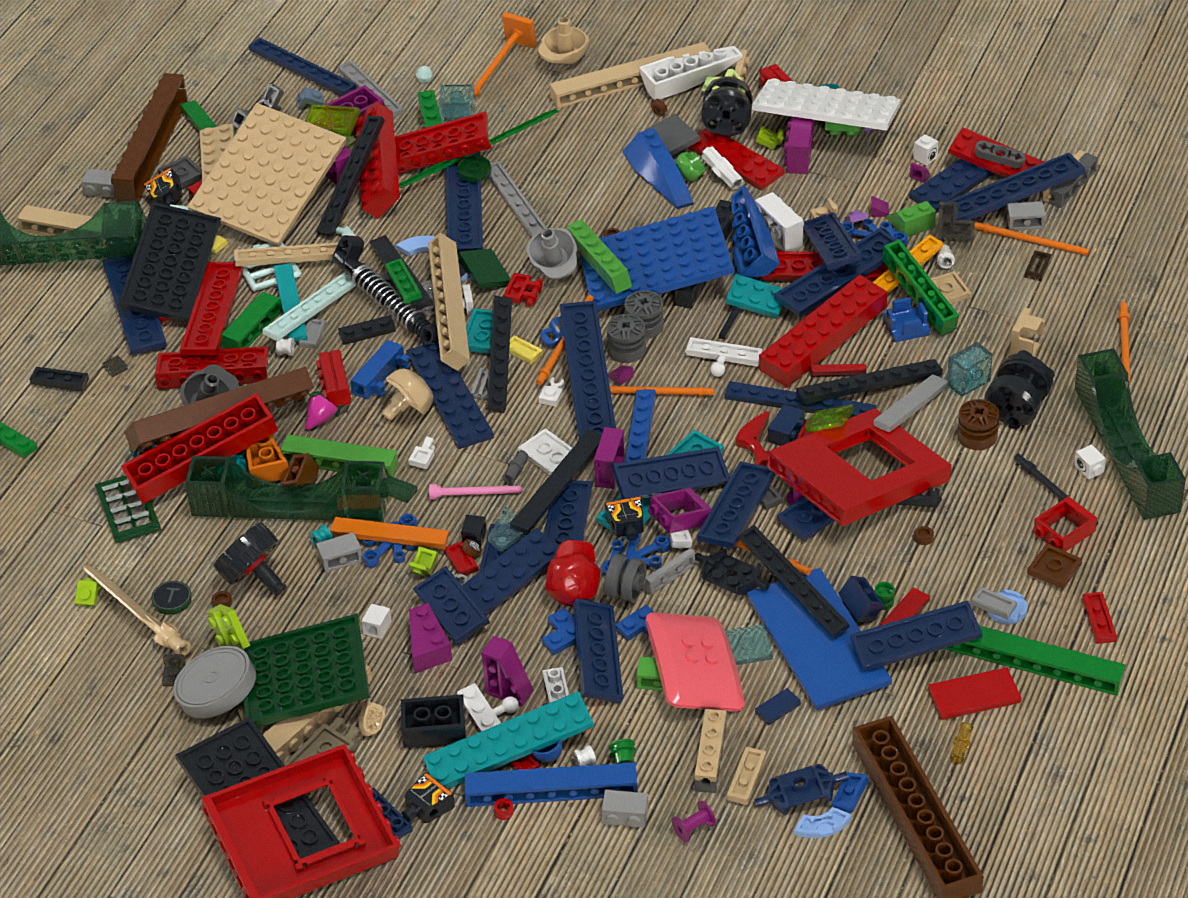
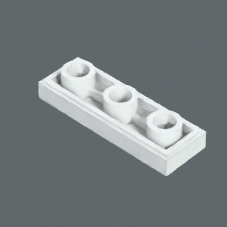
M563 667L542 670L549 703L569 695Z

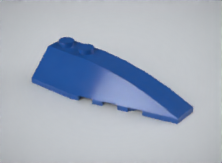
M653 128L638 132L623 150V154L638 176H643L644 181L648 184L651 183L658 193L661 192L664 198L676 209L694 205L674 159L656 130Z
M743 185L731 196L732 214L734 215L732 228L735 229V234L732 236V241L735 243V248L733 249L734 260L739 275L748 278L766 276L775 270L780 263L768 227L746 186Z

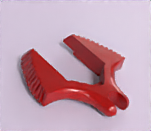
M769 411L763 412L764 414L761 413L756 418L750 420L740 429L736 436V446L750 450L755 456V464L766 467L768 451H765L759 442L769 422ZM806 420L797 439L814 433V428L810 421Z

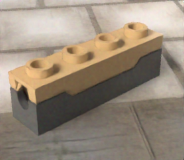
M1079 150L1073 156L1085 167L1086 173L1078 178L1070 179L1060 185L1042 191L1043 201L1062 208L1097 171L1098 157Z
M705 709L695 770V791L717 793L727 727L726 711Z

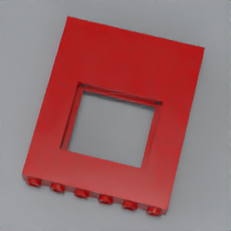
M876 408L768 451L767 467L841 526H845L927 491L929 488H934L950 481L952 465L900 426H897L890 433L874 426V419L882 414ZM870 439L905 465V467L870 480L836 453ZM787 475L790 476V480L792 482L796 481L799 485L789 482V480L787 479Z
M346 744L201 797L202 811L245 898H295L398 857L399 848H401L400 840L397 835H393L389 819L384 818L380 802L375 801L371 785L366 784L364 772L361 767H357L355 755L352 750H348ZM328 786L355 838L300 859L274 806Z

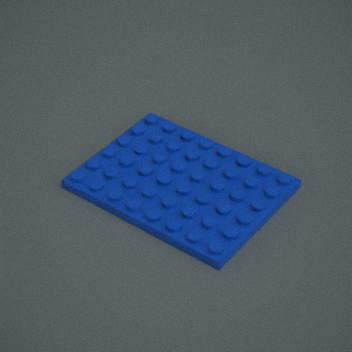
M714 206L695 212H688L681 216L671 217L667 220L653 222L642 227H635L634 229L618 232L610 236L600 237L599 239L628 269L632 287L618 294L608 286L580 254L589 295L594 297L593 301H596L598 311L625 304L626 298L636 291L646 290L661 294L735 273Z

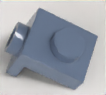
M304 87L296 98L298 108L302 109L305 103L321 108L323 105V93Z

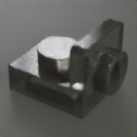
M164 654L163 661L165 666L162 684L163 687L174 686L178 674L186 665L183 654Z

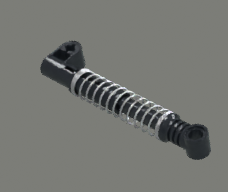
M342 236L333 253L332 261L350 276L351 281L355 285H358L363 292L371 296V299L375 300L380 307H384V310L388 311L389 315L397 319L409 332H414L418 335L422 344L431 345L439 342L437 327L426 319L425 314L420 310L413 312L415 308H413L412 304L409 305L407 303L406 306L404 301L400 300L402 297H400L399 292L387 283L385 279H382L369 265L359 261L364 249L363 239L360 236Z

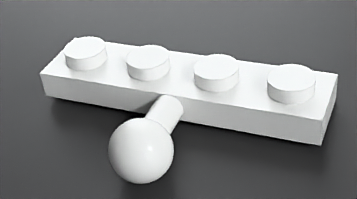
M690 337L686 348V355L717 360L710 368L711 373L716 377L724 374L725 361L758 366L759 354L762 353L761 348Z
M475 683L457 691V695L463 694L465 709L480 732L500 724L501 722L497 718L498 715L504 712L514 713L519 706L516 698L506 697L502 705L492 709Z

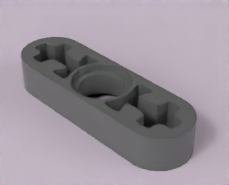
M987 141L977 142L974 151L975 155L979 158L1014 168L1022 167L1025 161V154L1023 152ZM1000 152L1004 154V156H998L996 155V153Z

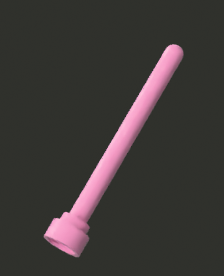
M429 484L430 500H437L442 495L519 494L523 489L521 486L441 488L437 484Z

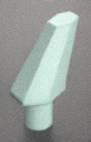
M348 226L345 228L337 227L336 233L342 236H355Z

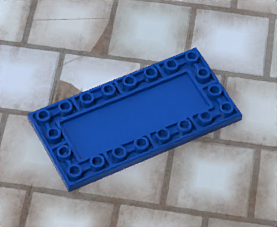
M821 568L811 570L809 576L802 575L849 623L850 628L835 639L827 633L780 582L770 584L767 591L758 588L747 592L748 600L816 711L892 684V679L884 666L863 671L850 638V634L860 632L861 630Z

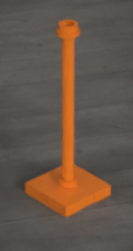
M507 12L503 13L502 21L507 42L475 86L469 87L468 94L471 97L476 98L481 94V87L514 43L531 48L536 47L537 39L534 20Z

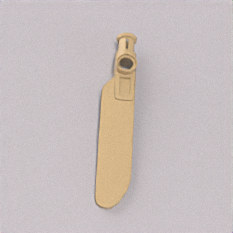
M85 565L83 567L91 577L155 632L153 636L154 641L168 649H173L175 655L180 658L190 652L191 644L181 638V634L178 633L179 629L167 621L161 623L107 576L91 566Z

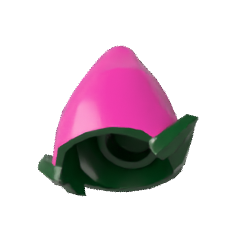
M314 391L309 394L306 430L309 431L313 427L325 423L333 415L339 416L340 406H335L322 396L321 391Z

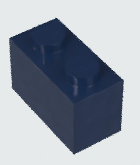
M783 404L768 427V442L782 446L795 441L806 422L805 411Z
M850 576L838 592L843 600V604L848 607L852 617L858 622L872 623L885 606L864 577Z

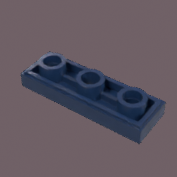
M372 788L375 801L380 802L384 818H388L391 823L393 835H397L401 839L412 832V825L375 788Z

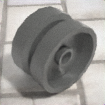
M615 554L609 564L605 577V595L612 598H618L621 595L624 601L635 603L641 594L646 577L645 560L638 558L629 560V557L626 555Z

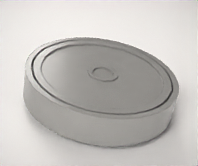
M235 646L215 647L199 654L184 666L175 680L173 693L175 699L187 715L194 718L215 717L237 706L249 694L255 683L256 670L248 655L242 649Z

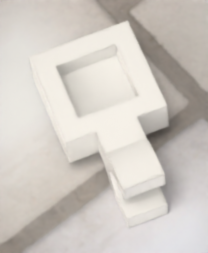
M426 437L422 447H415L408 459L409 465L424 469L428 468L434 457L435 446L432 445L434 438Z

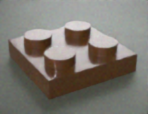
M1046 543L1028 567L1027 574L1064 589L1082 565V558Z

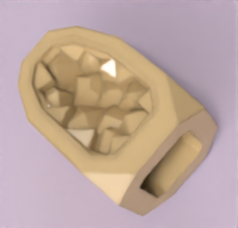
M368 701L362 704L358 720L362 735L368 737L376 734L381 729L386 713L385 707Z

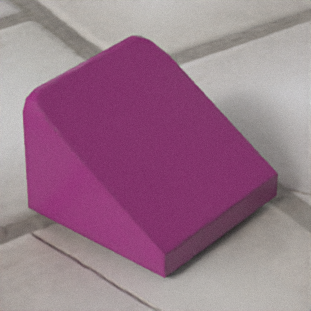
M911 162L910 178L925 183L931 176L928 169Z
M871 196V216L886 217L889 215V203Z
M620 366L608 373V377L618 385H621L634 377L633 367Z

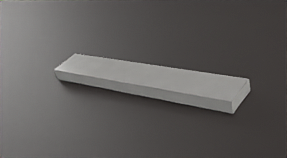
M352 60L338 66V71L347 80L355 83L356 88L366 85L384 100L385 107L393 111V118L404 114V108Z
M932 374L874 419L873 425L890 433L946 389L949 381Z

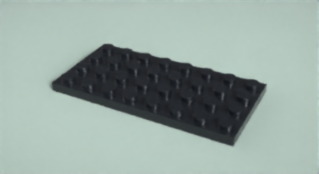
M152 202L118 302V307L188 323L221 224V218Z
M250 717L176 754L177 762L202 797L285 766ZM306 794L274 806L300 859L340 844V841Z

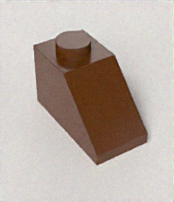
M309 453L293 455L281 485L285 487L314 483L320 468Z

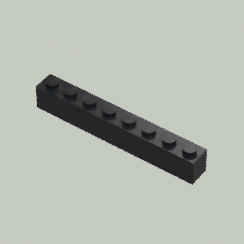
M720 200L715 210L726 242L732 230L734 215L732 214L731 202ZM706 281L676 289L675 306L693 309Z

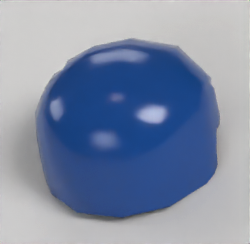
M558 741V743L541 750L532 751V755L542 763L552 762L561 755L562 742Z

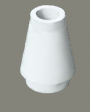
M943 245V248L939 250L937 263L940 267L948 269L953 266L955 257L949 246Z

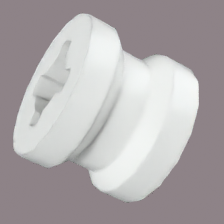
M281 338L276 343L277 355L287 354L288 356H293L295 349L294 338Z
M590 745L585 746L582 750L576 749L573 751L576 766L597 764L595 754Z

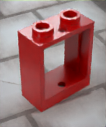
M1068 496L1035 518L1033 533L1049 545L1067 551L1096 531L1097 517ZM1065 516L1079 527L1065 537H1062L1051 529L1050 526Z

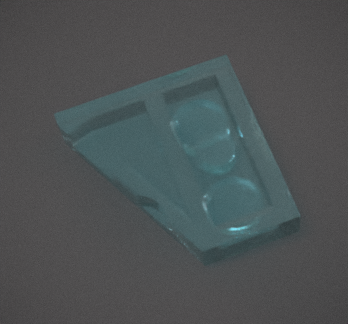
M506 506L502 510L500 519H497L495 527L488 535V542L500 552L526 536V534L510 528V523L516 517V514Z

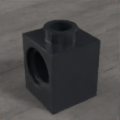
M466 515L461 530L462 542L464 543L466 539H472L482 547L487 532L486 517Z

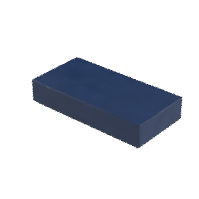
M786 688L756 707L755 713L765 723L770 725L800 706L801 700Z

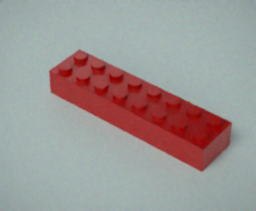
M376 101L372 106L368 107L362 117L356 120L355 125L358 138L368 115L382 116L385 120L359 178L362 210L379 219L400 198L393 111Z
M858 275L759 354L760 371L788 388L808 372L812 365L818 364L887 308V291L865 277Z
M255 393L121 465V468L139 500L144 504L279 430L272 414L259 395Z

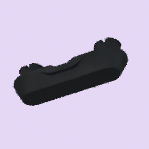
M929 488L928 496L918 495L896 504L938 507L942 500L939 497L940 489L935 488L933 491V488Z

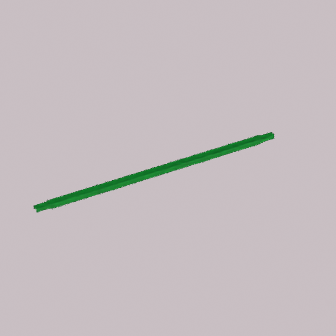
M555 108L489 139L491 145L496 144L558 113L559 110ZM473 154L443 161L399 183V187L403 188L409 184L411 185Z

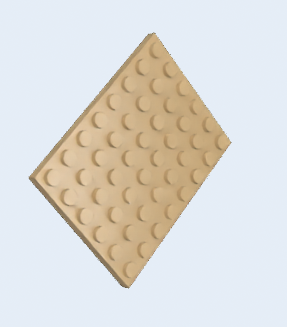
M256 103L187 208L190 211L220 217L221 224L279 247L345 146L347 138Z

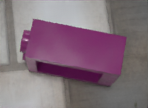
M604 427L594 458L596 487L615 489L616 480L611 467L614 463L623 462L625 458L624 432L622 429Z
M690 487L651 496L648 513L669 534L702 526L712 510ZM684 508L687 511L677 515H673L670 510Z

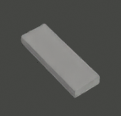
M689 548L646 577V592L649 595L654 594L694 567L695 552Z

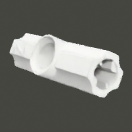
M712 146L707 147L703 151V159L732 190L739 189L744 181L742 177L733 169L734 167L725 157H722Z

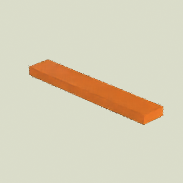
M335 517L330 529L332 536H342L354 532L357 539L445 549L449 538V530Z

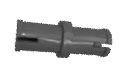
M518 451L515 458L509 462L508 469L502 476L506 483H513L516 476L522 472L523 465L528 459V454L525 451Z

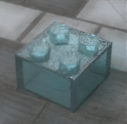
M474 84L441 85L438 106L442 122L474 115L476 103Z
M976 342L953 354L948 360V386L963 397L990 382L992 353L979 342Z

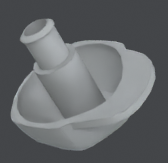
M546 228L534 235L526 246L527 254L533 266L538 272L543 273L549 279L558 280L571 275L577 268V245L572 234L567 229Z

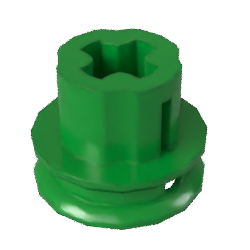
M620 739L608 746L610 757L615 758L616 764L635 763L633 756L637 751L636 747H634L635 741L632 739Z

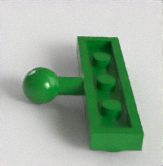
M0 422V445L22 458L27 457L38 449L36 442Z

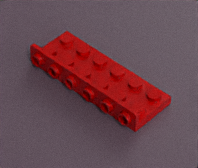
M481 112L395 136L398 174L491 149V143L488 139L487 112Z
M269 347L219 349L217 355L211 356L181 355L180 352L158 353L155 369L157 389L181 388L182 384L192 373L201 371L207 366L214 364L235 376L239 381L238 384H252L268 379Z

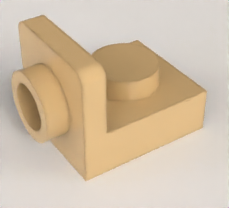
M827 198V206L811 209L810 216L813 219L831 212L838 214L837 204L833 203L831 198Z

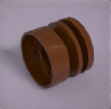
M973 399L961 405L957 437L961 445L972 450H985L992 447L998 438L999 410L996 405L983 399Z

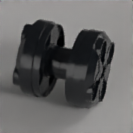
M730 76L720 77L710 82L704 93L701 111L703 123L709 132L721 137H732L744 132L751 119L753 101L752 93L746 82ZM714 86H719V88L715 90L712 89ZM738 88H743L745 92L743 93ZM709 121H713L716 125H711ZM742 124L741 127H735V125Z
M1021 350L1017 354H1012L1004 359L999 368L997 378L989 385L985 393V400L996 405L1001 422L1006 423L1011 429H1018L1020 426L1030 424L1036 418L1040 410L1041 401L1047 397L1052 389L1055 373L1040 359L1032 356L1030 352Z

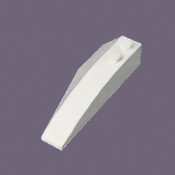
M735 46L714 49L711 53L701 51L698 52V55L694 56L684 54L682 58L674 59V56L667 57L641 66L639 71L648 94L654 100H661L705 82L707 77L716 76L743 58V54Z

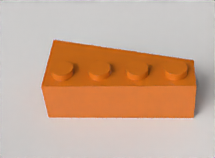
M273 435L246 448L249 471L254 486L284 478L288 463L285 457H283L279 446H277Z

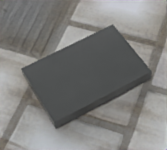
M675 113L646 129L654 128L671 156L700 141V136Z

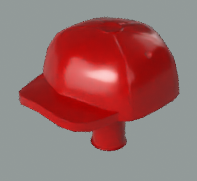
M566 540L558 546L555 557L548 566L546 591L559 604L573 607L575 598L589 601L597 595L601 573L600 568L595 562L593 545L585 541Z

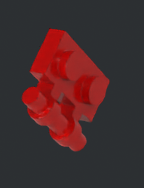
M514 273L503 297L512 299V303L521 304L522 300H526L525 305L531 307L537 301V294L543 288V280L538 278L536 281H532L531 275Z

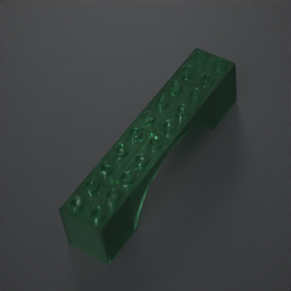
M139 201L104 203L89 221L74 230L52 236H36L21 232L11 226L0 210V265L134 257L147 218Z
M1115 348L1078 355L1075 390L1143 520L1181 513L1186 478L1171 452L1157 455L1145 440L1135 415L1128 372Z
M192 456L185 481L191 515L201 517L334 521L335 517L384 522L389 497L385 462L346 460L343 467L335 475L322 482L304 486L283 487L282 485L267 482L249 474L240 468L231 457Z

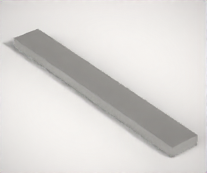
M499 161L490 163L492 172L488 178L532 238L538 232L546 229L545 224Z

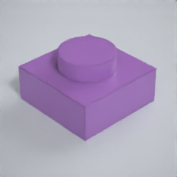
M860 210L849 212L850 216L844 217L845 221L850 223L868 219L867 213H860Z

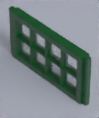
M126 476L95 484L98 497L116 543L161 530L151 500L142 504Z

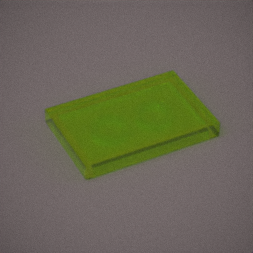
M312 104L305 122L328 129L342 136H350L359 117L360 109L357 107Z
M853 404L816 411L805 425L806 431L812 432L843 426L854 411Z

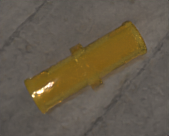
M962 722L958 736L954 738V749L950 760L956 764L964 762L966 750L970 747V737L974 729L971 723Z

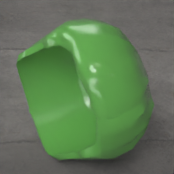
M694 152L681 153L676 160V165L685 180H697L706 171L701 160Z

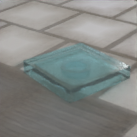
M764 624L725 631L736 665L773 659Z

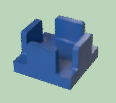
M909 297L894 300L892 302V311L891 309H886V313H883V320L894 343L930 336V329L927 325L928 313L922 302H919L917 307L911 308V299Z

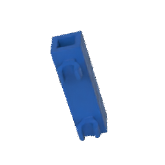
M387 340L350 380L352 394L367 400L373 393L383 397L386 393V390H383L386 378L398 366L402 369H408L411 366L407 362L410 356L404 354L403 346Z

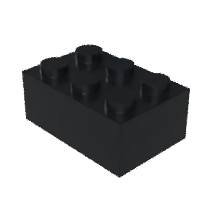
M463 694L401 699L403 747L452 744L466 738Z

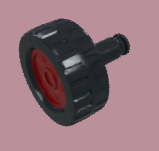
M262 522L257 523L241 535L220 555L213 565L216 571L231 585L237 583L246 575L254 573L274 593V596H278L287 588L286 584H283L282 580L265 563L268 555L277 546L279 541Z

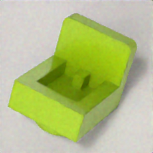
M761 126L755 141L773 150L777 144L780 145L783 141L784 136L782 133L784 129L780 128L775 133Z
M419 547L414 561H409L408 566L413 570L412 573L418 576H424V574L431 576L439 553Z
M86 577L85 580H78L74 603L76 605L96 606L98 589H102V585L94 578Z

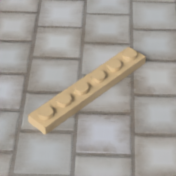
M339 242L234 250L235 266L244 267L250 265L332 260L333 253Z

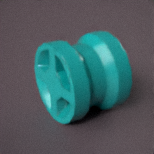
M325 525L319 526L316 531L309 532V538L316 548V543L333 539L332 533Z

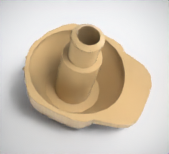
M561 17L557 20L558 27L550 29L542 37V43L539 46L538 52L540 57L548 62L573 64L586 53L589 46V37L581 29L570 27L571 20L568 17Z
M400 369L386 378L387 382L399 389L390 398L391 402L382 411V414L388 420L392 421L400 411L404 412L410 405L420 413L426 414L432 405L434 396L429 386L420 376L411 370Z

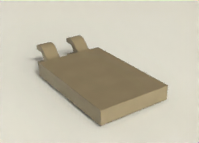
M338 716L330 726L324 723L284 765L287 766L346 744L349 751H354L357 748L356 743L362 739V736L359 734L361 730L353 726L345 736L341 733L347 729V726L343 724L345 720Z

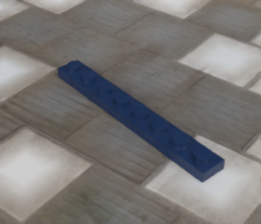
M260 37L248 45L249 51L341 96L356 89L355 83Z
M729 381L725 392V399L776 408H781L785 404L804 410L807 413L844 419L852 418L874 408L877 409V405L837 398L803 405L794 391Z

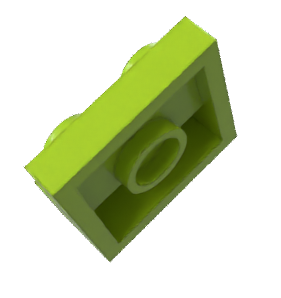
M219 604L206 611L208 614V624L215 630V640L219 646H237L242 649L250 646L235 609Z

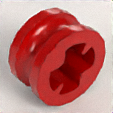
M506 798L497 800L494 804L495 816L500 820L510 819L514 814L512 801Z

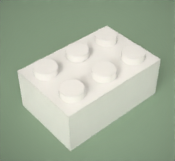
M773 192L756 199L755 203L768 227L774 246L780 251H797L803 248V219Z

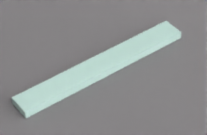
M342 273L263 328V334L275 341L280 340L356 285L351 281L348 274Z

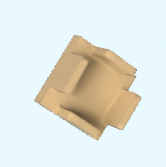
M1024 307L1012 329L1010 355L1025 350L1035 357L1040 348V343L1028 338L1030 332L1038 335L1044 334L1045 320L1032 316V309Z

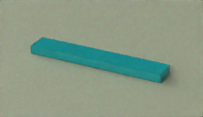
M292 263L274 266L283 314L300 303ZM302 323L288 333V338H294V342L308 340L305 323Z

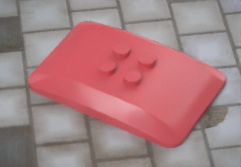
M656 612L649 613L646 616L645 622L665 698L671 706L735 712L743 709L745 700L738 669L725 629L718 619L708 616Z

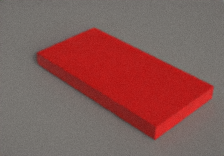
M1008 667L928 684V691L941 720L1017 704L1022 701V697Z

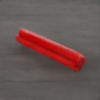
M866 364L811 366L812 376L858 375L867 372Z

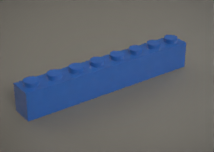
M636 763L465 773L467 807L492 806L501 798L509 799L513 804L601 799L604 798L605 790L638 792Z

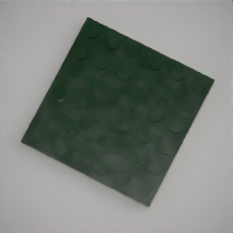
M358 613L249 641L250 646L242 649L246 652L256 670L255 683L249 694L244 698L245 719L250 717L257 727L370 698Z

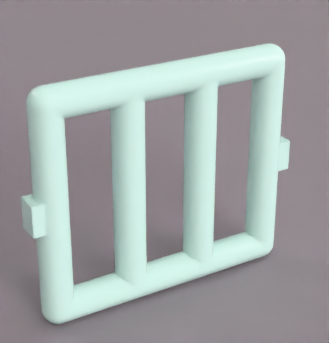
M266 243L263 245H254L251 249L278 246L273 245L271 243ZM291 262L294 277H301L302 273L297 264ZM259 265L243 267L242 274L253 292L271 286L278 287L276 278L257 284L254 279L275 273L274 266L250 273L248 269Z

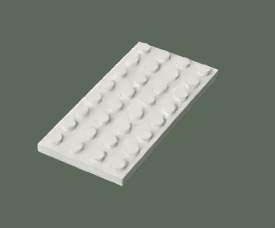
M768 79L753 102L752 110L887 131L901 105V99H897L895 96L883 97L876 93L863 94L861 91L850 92L842 88L830 89L827 86L816 87L808 83L802 85L796 84L794 81L782 82L779 79Z

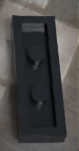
M391 315L338 328L343 345L396 332Z
M36 367L30 377L32 385L83 391L89 380L88 373Z

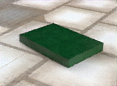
M492 249L459 252L458 258L478 289L508 286L511 278Z

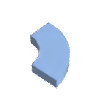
M436 236L411 237L398 243L396 249L408 256L420 252H429L428 243Z
M835 807L818 816L803 814L794 829V835L804 838H823L833 835L850 823L852 814Z

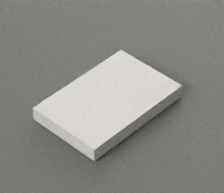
M546 428L518 447L519 452L520 450L525 451L528 454V460L548 475L555 470L572 449L570 445Z

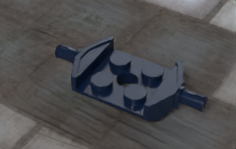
M815 764L775 776L769 780L767 796L754 799L755 805L759 807L769 803L783 815H787L786 808L827 796L828 802H830L833 797L834 785L848 780L846 771L833 775L822 764ZM799 782L805 783L802 786H796Z

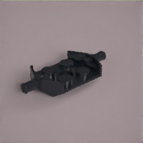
M726 548L709 556L698 552L695 554V561L703 563L702 579L737 595H746L747 592L757 587L767 591L770 587V583L761 580V563H758L757 568L727 555Z

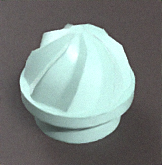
M422 66L417 69L416 78L419 82L427 83L431 80L432 71L429 67Z

